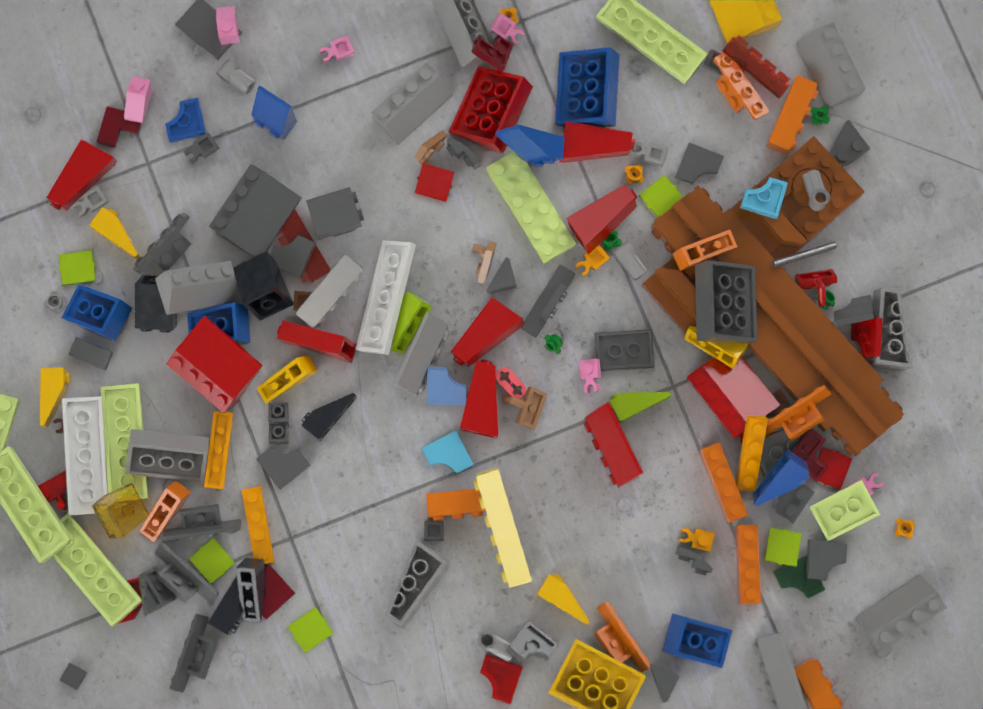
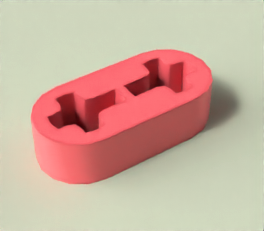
M501 368L497 371V383L509 396L522 399L526 393L524 384L508 368ZM500 373H508V379L511 382L508 383L506 380L501 381ZM512 384L516 388H522L521 395L513 394L514 389L511 387Z

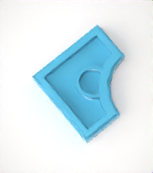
M769 177L766 184L761 188L745 190L740 208L777 219L788 183Z
M457 431L422 448L431 466L445 464L458 474L474 465Z

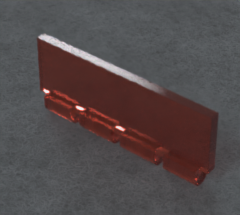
M740 35L737 38L732 37L722 51L780 99L790 86L787 83L790 78L781 70L776 73L777 67L767 58L761 61L760 59L763 55L753 46L748 50L746 47L749 43Z
M294 209L277 235L279 236L283 233V236L278 238L281 246L292 243L297 235L314 241ZM316 245L301 278L303 283L309 280L314 282L328 274L331 270Z

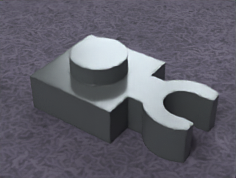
M209 132L193 142L195 148L186 149L184 154L185 156L191 153L194 154V157L189 160L191 164H194L198 161L200 155L205 159L220 148Z

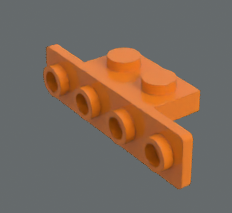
M725 51L716 56L713 60L723 74L716 84L735 113L742 111L745 107L754 120L766 115L769 112L768 108L730 52Z
M825 386L817 387L808 396L798 399L791 407L781 410L777 416L768 419L765 435H769L782 426L792 441L824 421L816 404L830 396V390Z
M608 601L598 606L597 610L607 625L595 632L594 636L606 654L621 663L630 657L640 673L649 669L651 665L647 656L642 653L637 641L631 637L626 625L617 616L614 607Z

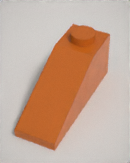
M729 229L682 247L674 252L673 256L679 270L682 271L735 249L738 246Z
M177 481L169 485L164 490L139 532L155 543L183 507L191 491Z

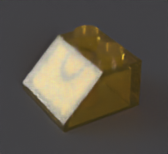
M133 483L104 495L92 505L109 538H124L149 516Z

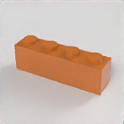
M799 75L796 76L766 147L784 155H787L790 150H794L797 140H794L796 134H801L804 124L801 122L810 113L812 107L809 104L811 100H815L818 94V90H816L818 83Z
M720 442L699 451L726 522L730 523L748 516Z
M466 489L426 494L428 517L433 518V521L445 520V516H452V519L464 518V514L480 517L486 512V508L482 509L479 498L482 497L480 490Z
M758 525L735 526L738 604H761Z
M809 658L794 666L800 688L812 709H842L843 703L839 696L834 695L831 688H833V685L829 678H825L822 674L823 667L818 659Z

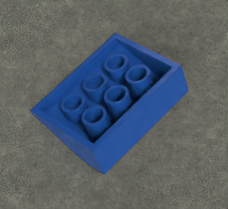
M611 47L559 53L556 126H565L566 122L603 128L616 127L619 53Z

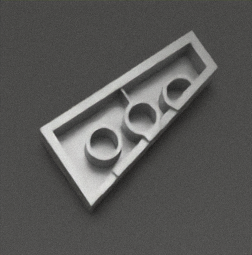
M344 253L340 261L332 267L328 275L322 279L315 291L309 295L295 314L312 328L316 325L320 327L326 319L324 315L327 311L332 312L339 304L336 302L340 296L345 297L351 288L348 286L353 281L357 282L362 277L363 273L361 271L363 267L348 254Z
M884 287L874 290V318H883L880 357L868 358V363L873 367L897 370L913 368L909 357L910 349L906 339L907 330L903 320L904 312L900 290Z
M416 540L385 615L405 629L450 564Z

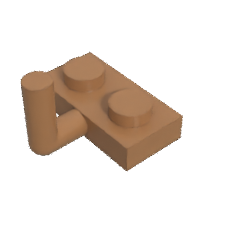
M440 131L424 142L414 158L421 165L425 163L434 166L427 159L435 151L439 152L444 147L445 143L443 141L447 134Z
M489 241L487 247L477 244L473 245L472 251L480 253V258H483L482 263L478 264L476 274H479L477 282L484 284L487 279L497 244L495 242Z
M528 387L524 400L504 396L502 402L520 407L515 423L535 430L547 393L533 387Z

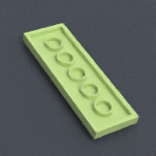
M608 0L596 15V20L683 84H686L708 55V53L635 0Z
M513 151L486 167V171L543 264L576 246V242L530 167L521 157Z
M140 384L100 387L109 502L149 499L147 476L125 474L131 429L144 430Z
M10 446L0 452V503L37 561L43 564L73 539L14 449Z
M67 513L60 521L73 540L54 554L53 557L106 621L114 627L142 602V598L73 516H68Z

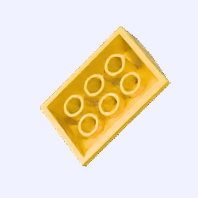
M709 0L727 45L777 28L782 21L775 0Z
M575 639L547 694L575 709H630L646 675Z

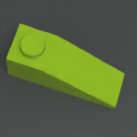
M409 291L403 296L390 350L402 355L416 335L426 312L429 313L433 307L420 296Z
M618 392L611 396L612 400L609 401V404L618 422L621 423L669 399L672 395L670 392H626L624 394Z

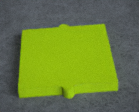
M665 175L639 194L640 198L647 205V209H650L657 218L666 213L677 201L683 198L676 189V185H673Z
M92 250L59 254V272H61L63 286L96 281V264L94 263Z
M770 528L765 561L778 563L779 566L783 564L797 567L802 533L788 531V529Z
M214 537L204 546H200L199 550L189 558L210 584L214 583L219 577L225 576V572L236 564Z
M316 607L287 626L295 637L294 641L299 643L305 653L334 634L326 622L327 619L322 617Z

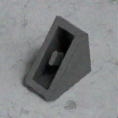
M507 257L487 288V293L490 295L516 288L510 259Z
M652 663L650 668L661 701L663 703L668 702L680 676Z

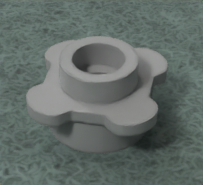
M52 291L44 302V306L58 314L61 312V307L67 303V299L59 296L56 291Z

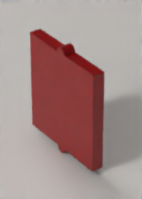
M423 163L420 175L417 177L418 182L415 193L447 202L455 172Z
M822 447L818 459L829 468L818 482L823 483L824 486L828 485L841 490L852 458L840 454L839 451L834 452Z

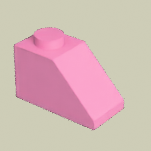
M235 5L216 8V22L221 44L240 42Z
M132 76L127 90L124 120L143 123L153 93L151 80Z

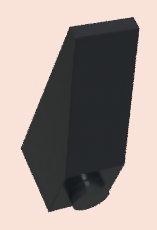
M351 393L319 407L311 413L308 412L301 421L303 423L301 426L321 442L357 399V396Z
M244 558L236 567L242 621L261 622L265 587L264 559Z
M237 575L208 621V624L226 635L235 634L240 626L238 621L241 617Z

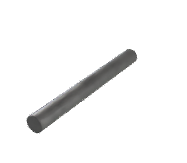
M831 242L771 261V267L777 268L836 249L837 245L835 242Z

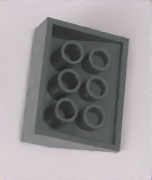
M250 164L209 227L215 234L251 256L256 257L269 249L302 198L266 172Z
M713 260L695 264L697 341L756 343L755 266Z

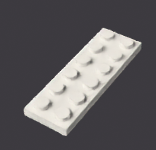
M382 241L355 350L389 355L416 244L401 241Z
M102 396L63 398L61 400L68 516L109 513Z

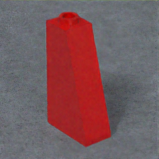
M566 122L563 135V159L559 160V163L629 156L630 150H634L636 139H632L633 132Z
M81 139L46 197L51 202L49 205L57 210L63 208L67 211L116 165L117 160L108 153Z
M625 184L567 217L570 230L587 254H590L637 208L635 201L637 196L633 189L629 190Z
M492 297L450 351L454 356L453 360L461 366L465 364L470 367L523 327L525 324L523 318Z
M284 320L277 330V339L283 343L352 363L356 344L345 336Z
M481 359V362L476 361L460 430L497 439L498 415L495 365H492V362L489 360Z

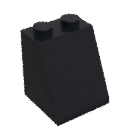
M267 251L234 267L242 304L260 321L294 305L278 265Z
M142 275L135 283V329H140L143 332H149L154 329L162 333H169L177 326V313L166 314L155 278L158 276Z

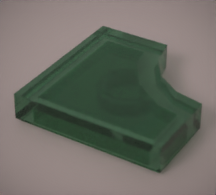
M807 555L798 559L797 567L785 565L773 571L781 589L788 587L796 588L803 592L806 598L825 591L821 580L806 579Z

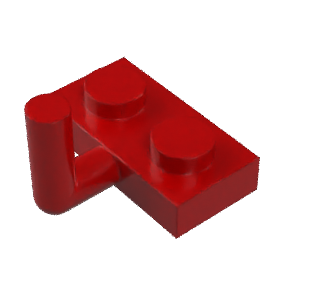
M833 269L795 274V281L801 289L818 288L819 306L826 305L825 287L838 283L837 275Z
M65 470L38 486L48 503L56 499V507L64 511L68 509V504L63 497L67 493Z

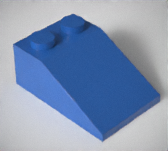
M259 85L251 113L254 120L253 123L262 129L265 127L270 130L269 133L277 139L281 137L285 140L297 123L292 106Z
M515 125L496 131V136L525 162L532 163V166L543 167V164H554L555 161L563 159V136L523 125Z
M78 284L61 318L116 342L132 307L119 298Z
M233 302L187 313L189 333L206 316L239 345L251 343L248 309L243 304Z
M788 449L753 492L754 505L759 506L797 488L800 483L803 485L809 478L807 463Z
M672 613L662 651L723 668L732 630Z

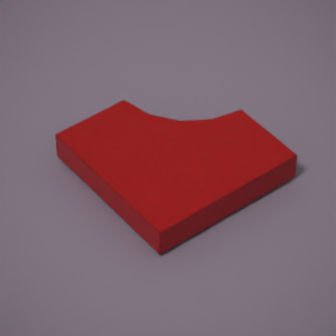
M876 317L871 320L852 323L851 340L859 343L864 358L880 357L883 318Z
M486 654L480 673L486 676L491 683L493 689L492 698L511 704L523 667Z

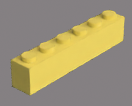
M495 467L475 473L476 479L473 482L476 491L480 490L482 495L479 498L481 508H486L488 516L484 518L487 528H492L493 534L490 535L492 545H497L499 553H496L498 565L502 564L504 571L501 572L504 583L508 582L509 588L531 582V575L499 468Z

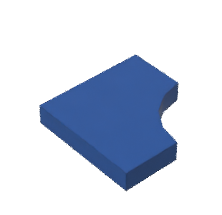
M198 97L180 101V109L177 116L172 121L165 123L170 143L203 136L206 133Z

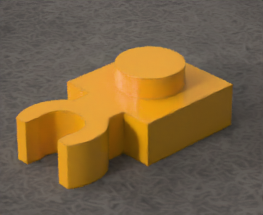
M598 245L590 254H584L583 257L586 261L578 262L575 268L585 267V271L581 274L584 277L588 274L591 267L596 271L609 261L610 257Z
M687 528L681 529L682 532L687 533V538H679V542L687 543L690 541L692 542L691 548L711 552L715 533L697 528L694 533H691Z

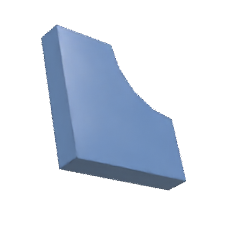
M428 367L427 404L466 405V385L454 381L448 374L447 367Z

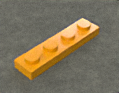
M214 411L204 488L224 490L234 417L232 412L222 413L221 411Z
M747 415L736 476V485L739 491L756 490L768 423L766 416Z
M262 487L242 489L253 557L264 559V565L275 563Z

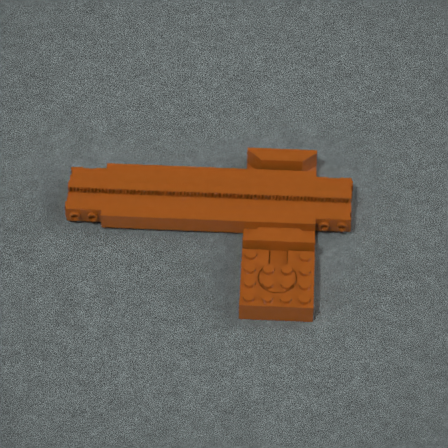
M813 136L752 188H761L766 184L769 177L788 183L777 219L741 209L742 199L723 213L722 207L716 201L713 202L709 198L710 194L708 191L697 185L694 191L689 192L666 213L654 220L651 232L656 239H661L665 243V249L672 254L682 247L729 229L731 230L738 247L709 260L755 266L757 342L749 343L747 348L795 401L808 396L817 387H827L831 395L816 404L824 418V421L817 424L822 432L830 428L832 430L830 432L831 435L845 445L843 446L845 451L849 455L857 456L861 453V450L867 448L886 432L888 428L902 419L904 415L903 409L896 401L893 402L888 397L890 394L885 388L878 386L884 381L881 376L782 266L777 268L771 267V261L797 253L865 193ZM812 170H819L824 188L830 194L828 203L820 211L810 208L809 196L802 178L803 174ZM815 197L818 202H823L820 197ZM673 256L663 267H658L654 274L642 284V287L686 335L690 326L697 327L695 266L680 271Z

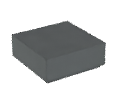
M424 521V541H444V521Z
M69 663L60 681L78 690L87 671Z

